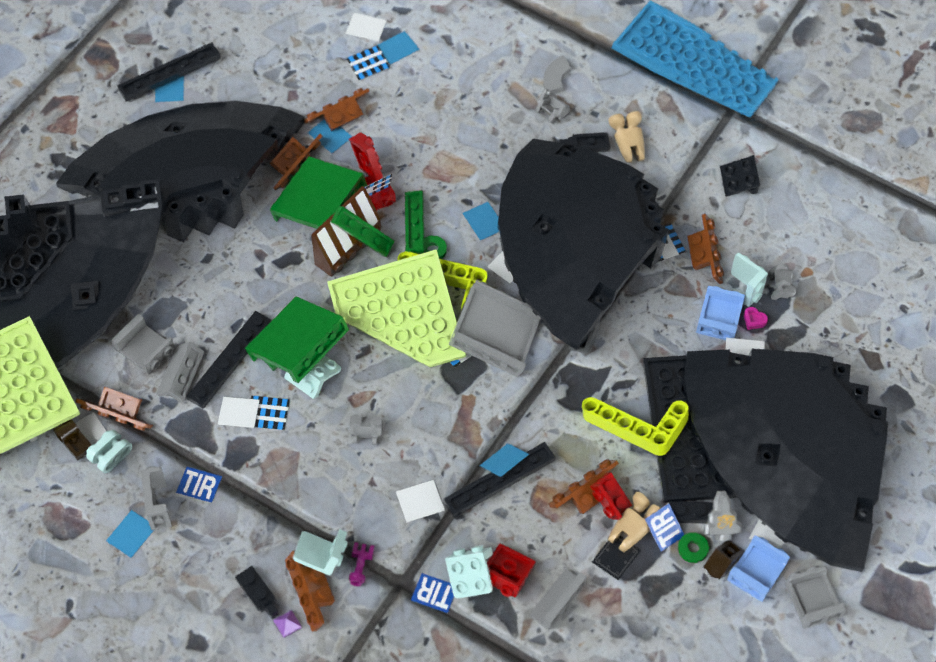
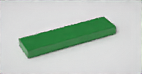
M423 190L405 192V251L416 254L425 253Z
M338 206L331 220L332 224L383 257L388 256L395 242L343 206Z

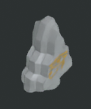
M717 491L713 500V510L708 514V522L704 524V535H715V540L717 541L732 540V534L742 532V525L737 520L736 512L731 509V500L727 492Z

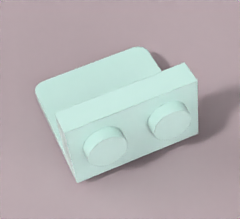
M737 253L734 257L731 274L747 285L743 303L750 307L753 302L757 303L762 297L768 273L764 268L750 261L747 256Z
M324 356L299 383L293 381L288 372H286L284 378L315 399L319 396L324 381L339 373L341 366L334 360Z
M339 529L332 543L303 531L300 535L293 560L331 576L335 566L339 567L344 555L341 552L344 553L348 541H345L347 532Z
M483 545L472 547V550L465 551V548L454 550L452 555L445 558L455 598L492 592L493 587L486 559L493 555L491 547L484 548Z

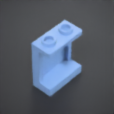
M708 286L696 333L722 340L734 338L745 295L737 291L724 290L718 286Z
M755 535L736 566L730 571L727 580L763 602L786 567L790 556L784 550L769 544L765 538Z

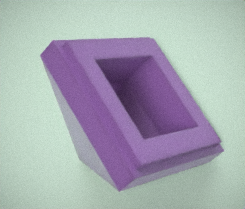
M292 610L273 620L283 638L302 628Z

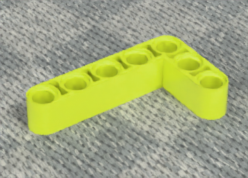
M402 252L398 256V261L419 254ZM440 259L442 270L445 271L443 274L446 284L466 289L461 305L462 311L471 286L477 279L482 280L479 282L487 283L488 274L482 268Z
M589 397L582 402L583 418L587 422L658 456H663L670 450L689 420L688 405L684 401L672 403L657 427L596 398Z

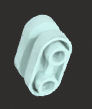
M108 430L96 444H92L87 449L86 458L93 464L98 463L97 467L103 473H108L130 453L132 444L126 439L121 440V435L116 430Z

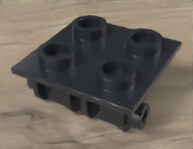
M755 155L720 166L726 197L746 190L751 194L758 192L761 185Z

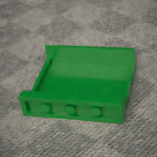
M309 156L295 176L292 177L276 202L272 204L270 211L276 222L282 217L318 229L336 212L338 206H342L362 186L366 187L367 183L363 173Z
M295 296L245 349L253 362L259 358L288 372L292 380L299 383L349 331V328L343 316Z

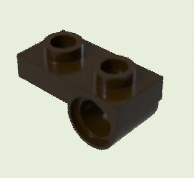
M72 419L53 429L54 434L77 461L87 455V449L92 444L80 432Z

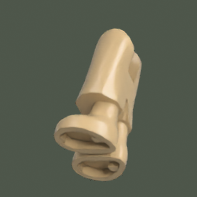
M638 111L631 112L626 116L625 120L622 114L612 115L608 120L609 125L617 131L614 137L626 163L632 162V150H635L638 161L644 160L642 129L637 127L642 121L641 113Z
M636 492L633 495V509L627 508L624 511L622 518L617 521L608 537V540L613 544L622 533L627 535L626 539L619 546V550L622 552L630 549L650 531L645 519L661 509L653 504L642 518L640 515L649 507L650 502L640 492Z

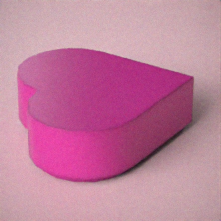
M754 307L745 309L744 320L747 330L765 327L768 321L767 315L759 312Z

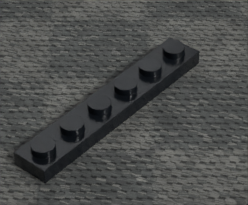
M211 42L117 85L127 102L221 59V56Z
M255 311L190 391L187 399L204 409L248 354L245 348L271 322V319Z
M543 442L527 451L526 453L529 455L500 477L490 472L443 499V503L453 518L552 463L556 459L555 455L548 445Z

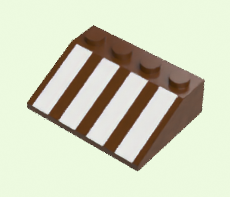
M362 186L342 206L381 231V219L366 188ZM334 214L311 234L315 265L331 277L335 273H339L344 264L351 261L361 248L366 247L365 244L331 223Z

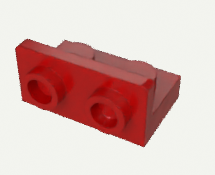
M607 472L590 486L593 490L594 498L602 504L605 515L610 519L620 520L622 518L621 514L632 506L611 472Z

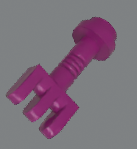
M354 542L352 557L357 558L355 571L349 574L351 585L359 587L365 582L366 577L362 574L365 559L372 560L375 545H370L368 552L366 551L367 544L363 543L361 550H358L359 543Z

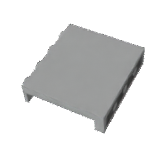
M476 280L469 290L448 345L518 377L525 369L526 363L524 362L541 318L539 315L536 316L532 312L531 306L522 300L513 298L502 290H496L488 286L487 283Z

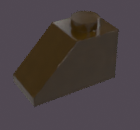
M727 540L714 550L703 568L707 570L710 576L720 580L732 569L745 551L731 540Z

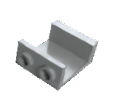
M137 314L112 339L114 349L147 374L152 370H156L165 357L170 356L175 348L171 337L165 340L146 325L144 317L140 314Z

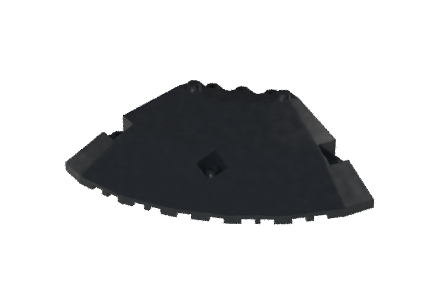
M236 100L189 104L154 113L105 135L70 163L56 185L57 188L71 194L77 192L88 197L89 194L92 196L100 195V192L103 190L122 188V185L139 184L140 181L159 179L163 205L162 216L169 237L184 243L193 229L210 235L218 222L235 229L244 215L240 196L241 192L265 158L272 151L279 152L285 142L288 143L293 134L299 132L304 124L305 116L283 107Z
M533 138L517 153L501 187L497 227L500 233L501 248L504 253V264L508 272L510 271L513 276V282L516 283L519 289L518 292L524 303L527 302L531 306L532 312L536 316L539 315L544 321L546 328L555 337L577 350L587 340L589 333L600 322L604 313L612 306L616 294L641 263L651 269L659 261L669 229L660 224L664 209L655 204L659 188L644 180V173L629 164L582 146L573 153L564 147V143Z
M159 179L140 181L139 184L122 185V188L103 190L100 192V195L36 205H30L24 194L5 196L6 215L0 216V330L30 316L56 368L62 367L98 339L130 302L154 256L163 210ZM113 198H118L116 203L111 202ZM85 293L89 294L88 299H83Z
M754 348L751 349L748 356L730 352V349L687 351L683 385L688 400L687 405L691 416V427L695 435H698L702 443L701 447L705 449L714 472L717 471L722 477L725 486L732 494L737 496L741 501V506L747 512L757 516L762 521V524L770 527L775 532L774 534L783 542H790L800 547L799 550L803 552L808 551L818 556L817 559L831 566L862 572L865 567L873 528V507L878 501L888 432V421H886L887 407L868 404L869 386L849 382L851 365L833 361L834 357L817 353ZM860 512L865 513L866 516H861Z

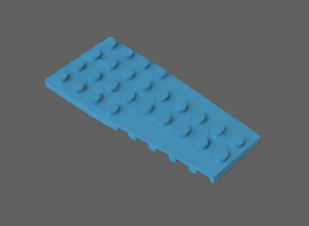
M651 0L612 44V49L647 69L748 117L755 113L778 82L777 77L773 79L768 76L766 70L763 68L759 70L752 65L753 62L749 59L745 61L738 56L739 53L735 50L730 51L725 48V44L721 41H714L711 39L710 34L695 24Z

